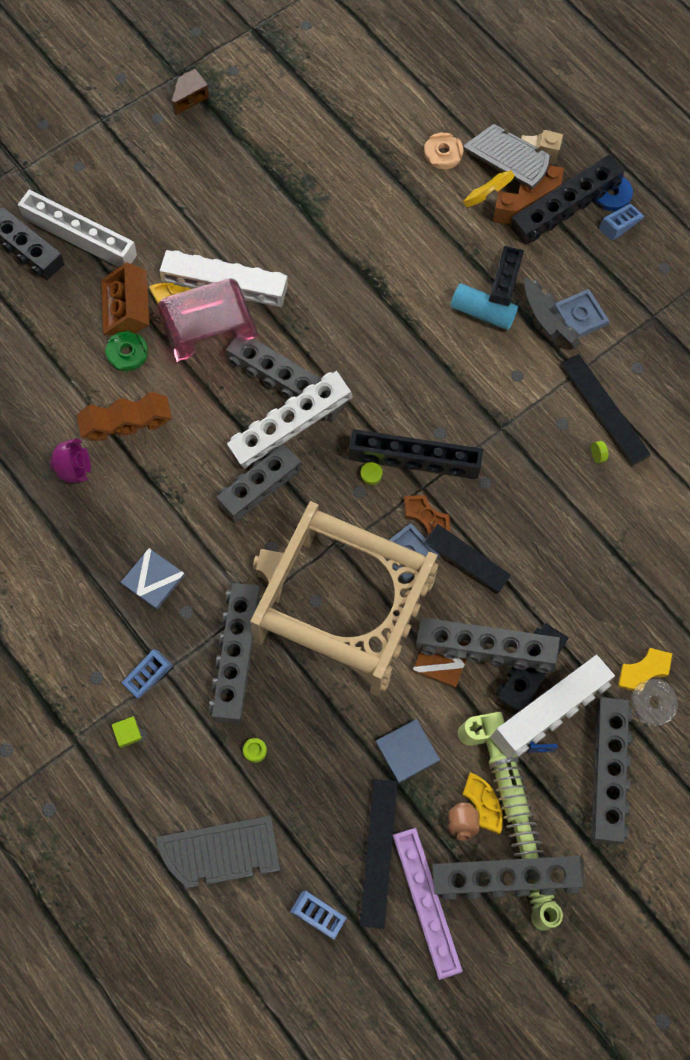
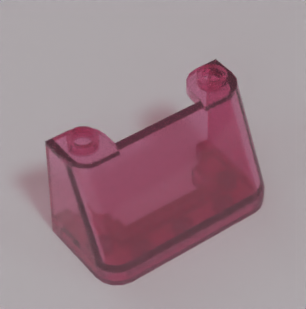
M225 279L163 298L158 304L165 335L176 361L187 359L194 354V341L234 329L237 337L241 340L258 337L257 329L239 283L235 279Z

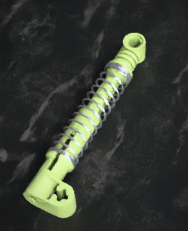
M496 712L471 717L459 727L458 737L465 745L487 744L490 755L489 767L493 770L491 773H495L496 777L493 782L498 784L496 791H500L501 798L498 800H502L504 806L501 810L505 809L506 816L504 819H507L508 823H512V825H508L506 828L513 827L515 834L508 837L516 836L518 843L511 846H519L520 852L513 856L521 855L522 859L540 858L545 852L537 850L542 845V842L534 841L540 833L531 831L537 824L529 822L534 817V814L530 813L529 809H531L532 805L527 802L530 796L525 794L524 791L527 787L522 785L524 778L519 774L522 769L517 767L519 758L515 754L508 759L490 737L498 727L505 723L503 714ZM482 726V729L475 734L474 731L478 727ZM532 870L528 874V881L531 884H535L539 880V874L536 870ZM539 890L530 891L529 898L533 899L530 900V903L534 904L531 914L533 925L541 931L558 926L562 922L563 912L556 904V901H552L554 895H539ZM544 911L549 913L550 922L545 920Z

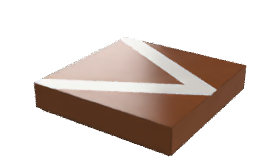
M439 637L436 641L443 643L447 638ZM462 641L459 643V645H461V646H467V645H469V644L464 643V642H462ZM420 651L412 672L455 689L467 659L460 657L449 659L440 654L428 656Z

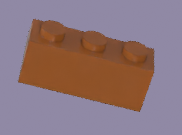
M126 262L101 279L104 335H115L123 331L137 333L149 325L147 270Z

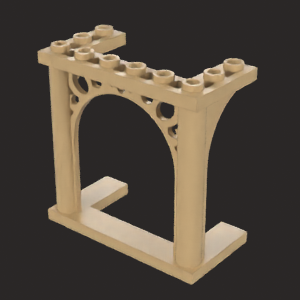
M310 501L250 621L253 642L262 645L268 631L278 634L353 669L370 683V693L379 697L381 690L385 692L389 685L393 669L390 663L392 658L397 659L402 649V645H399L401 638H407L412 625L408 624L411 616L416 617L421 606V604H418L420 596L425 597L427 591L430 592L434 585L436 571L439 566L436 563L437 554L429 551L427 556L410 550L318 510V504ZM316 533H320L374 557L388 571L394 585V603L386 620L375 630L357 637H339L272 609L302 545L309 548ZM393 564L399 568L397 571L393 570ZM403 573H411L414 576V580L408 584H401L398 581V577ZM401 590H409L405 593L407 597L400 596ZM398 611L400 615L394 616L393 612ZM385 629L390 631V633H387L388 642L381 635L382 631ZM371 638H377L381 642L382 650L379 653H375L370 649L369 640ZM358 642L364 643V651H361L362 647H355Z

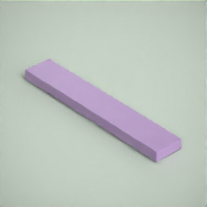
M413 828L394 834L393 839L438 980L462 973L463 971L439 897L434 895V882L417 830Z

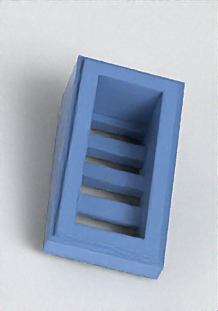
M628 204L604 217L599 230L613 241L640 222L644 216L632 204Z
M153 649L126 677L122 684L139 699L173 665L158 650ZM155 659L162 665L160 669L153 662ZM148 665L156 672L154 675L146 669ZM141 672L149 679L147 682L139 676ZM134 678L143 686L141 689L132 682Z
M307 891L301 892L290 911L291 914L333 940L346 920L345 916ZM306 901H309L310 904L305 912H301ZM317 906L319 908L312 919L309 916L314 907ZM323 912H327L323 922L319 924L318 921ZM332 916H334L336 920L330 930H328L326 927Z

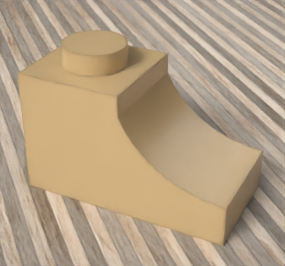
M544 130L543 133L536 136L522 135L521 139L538 148L537 153L543 150L550 154L549 163L556 164L563 134Z
M261 549L259 556H255L253 569H256L257 577L262 578L269 585L284 553ZM282 588L275 600L277 603H279Z

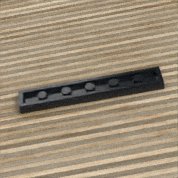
M580 354L561 363L560 367L631 467L649 458L651 453Z
M374 779L360 927L385 928L398 781Z

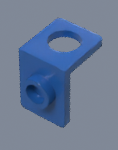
M532 741L527 745L529 747L527 753L555 752L558 747L557 744H534Z

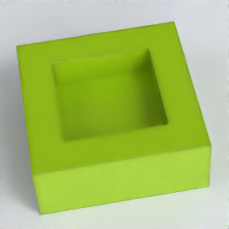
M134 716L112 724L120 748L142 740Z

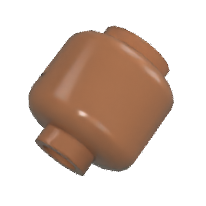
M469 803L456 804L448 813L449 833L460 841L471 840V837L477 835L480 830L478 810Z

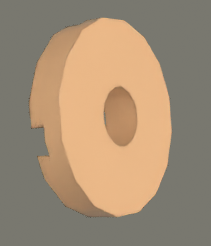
M450 133L433 134L424 145V157L435 168L450 169L460 163L463 157V145L458 138L456 139ZM445 148L448 152L441 153L439 149Z

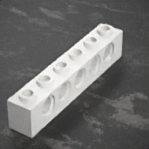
M337 371L334 373L329 372L316 385L311 384L307 386L298 397L293 396L289 398L284 406L271 410L266 415V418L250 424L249 429L245 432L232 436L231 441L227 445L241 466L246 469L269 454L273 448L281 446L352 399V393ZM328 390L331 392L328 398L320 397L323 391ZM310 402L313 404L310 410H302L305 403ZM287 415H294L292 422H284ZM269 427H276L275 433L272 435L266 434V430ZM251 439H258L254 447H248V442Z

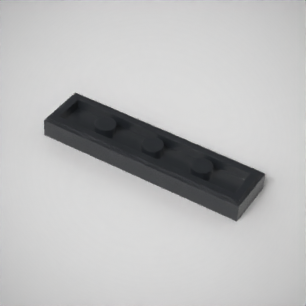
M504 246L489 302L505 306L510 305L524 250Z
M439 524L436 525L424 542L496 594L501 591L511 576Z

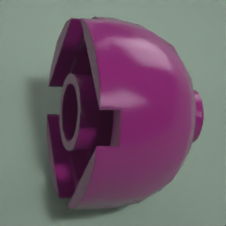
M75 438L59 443L53 450L50 468L62 481L80 483L85 482L89 478L86 477V471L91 472V460L87 448H82L79 444L83 443L80 439Z

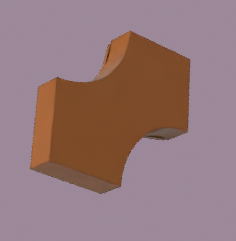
M426 495L404 496L405 519L414 520L421 524L428 536L437 524L451 532L449 515L434 510L429 505Z

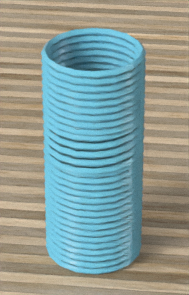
M462 283L458 285L450 305L455 310L457 309L470 316L472 315V317L487 321V323L489 322L491 325L499 326V328L501 327L507 331L511 327L518 306L512 303L509 306L489 302V294Z

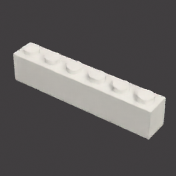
M28 190L18 203L22 219L117 267L122 266L126 262L131 264L137 256L133 241L31 190Z
M166 250L160 268L161 280L165 283H174V285L282 307L288 287L287 275H283L280 272H269L260 268L245 267L238 263H226L219 259L212 260L199 255L183 254L180 251Z
M595 655L498 727L490 736L491 739L508 759L515 754L517 757H520L529 749L527 746L533 741L537 744L546 736L545 731L548 729L554 731L563 723L561 721L562 718L566 716L569 719L579 711L577 708L579 705L587 706L596 698L594 696L595 693L599 691L602 694L612 686L609 682L615 675L600 657Z

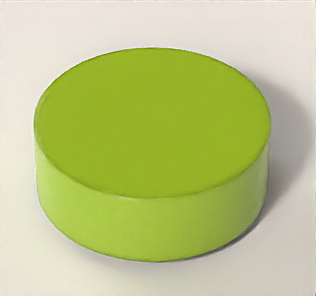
M603 441L593 442L591 453L596 463L606 462L608 459L606 444Z
M373 462L366 463L361 469L360 476L362 481L367 485L378 484L382 479V468Z
M258 738L249 739L243 746L244 757L251 763L261 762L267 754L265 743Z

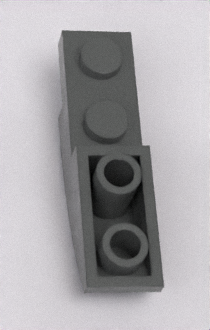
M526 277L524 284L527 298L542 327L554 341L562 336L576 349L581 344L578 339L579 333L572 326L567 328L563 324L565 320L557 313L559 311L555 304L557 300L550 293L547 295L541 291L543 287L537 280L531 281Z

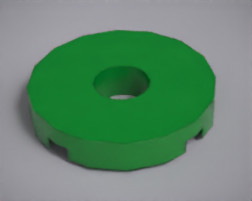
M123 331L113 335L105 348L107 361L113 368L119 371L128 372L138 369L144 364L148 356L146 341L141 335L131 331ZM124 348L132 349L130 354L125 355L121 353Z

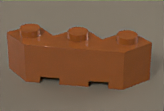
M549 165L544 178L533 189L520 182L518 194L498 191L493 222L511 225L514 215L561 186L564 168Z
M156 392L147 393L138 402L121 398L108 408L88 405L77 414L81 438L95 441L106 440L107 435L119 433L120 437L138 433L137 429L149 427V430L158 429L172 419L167 396L157 394Z

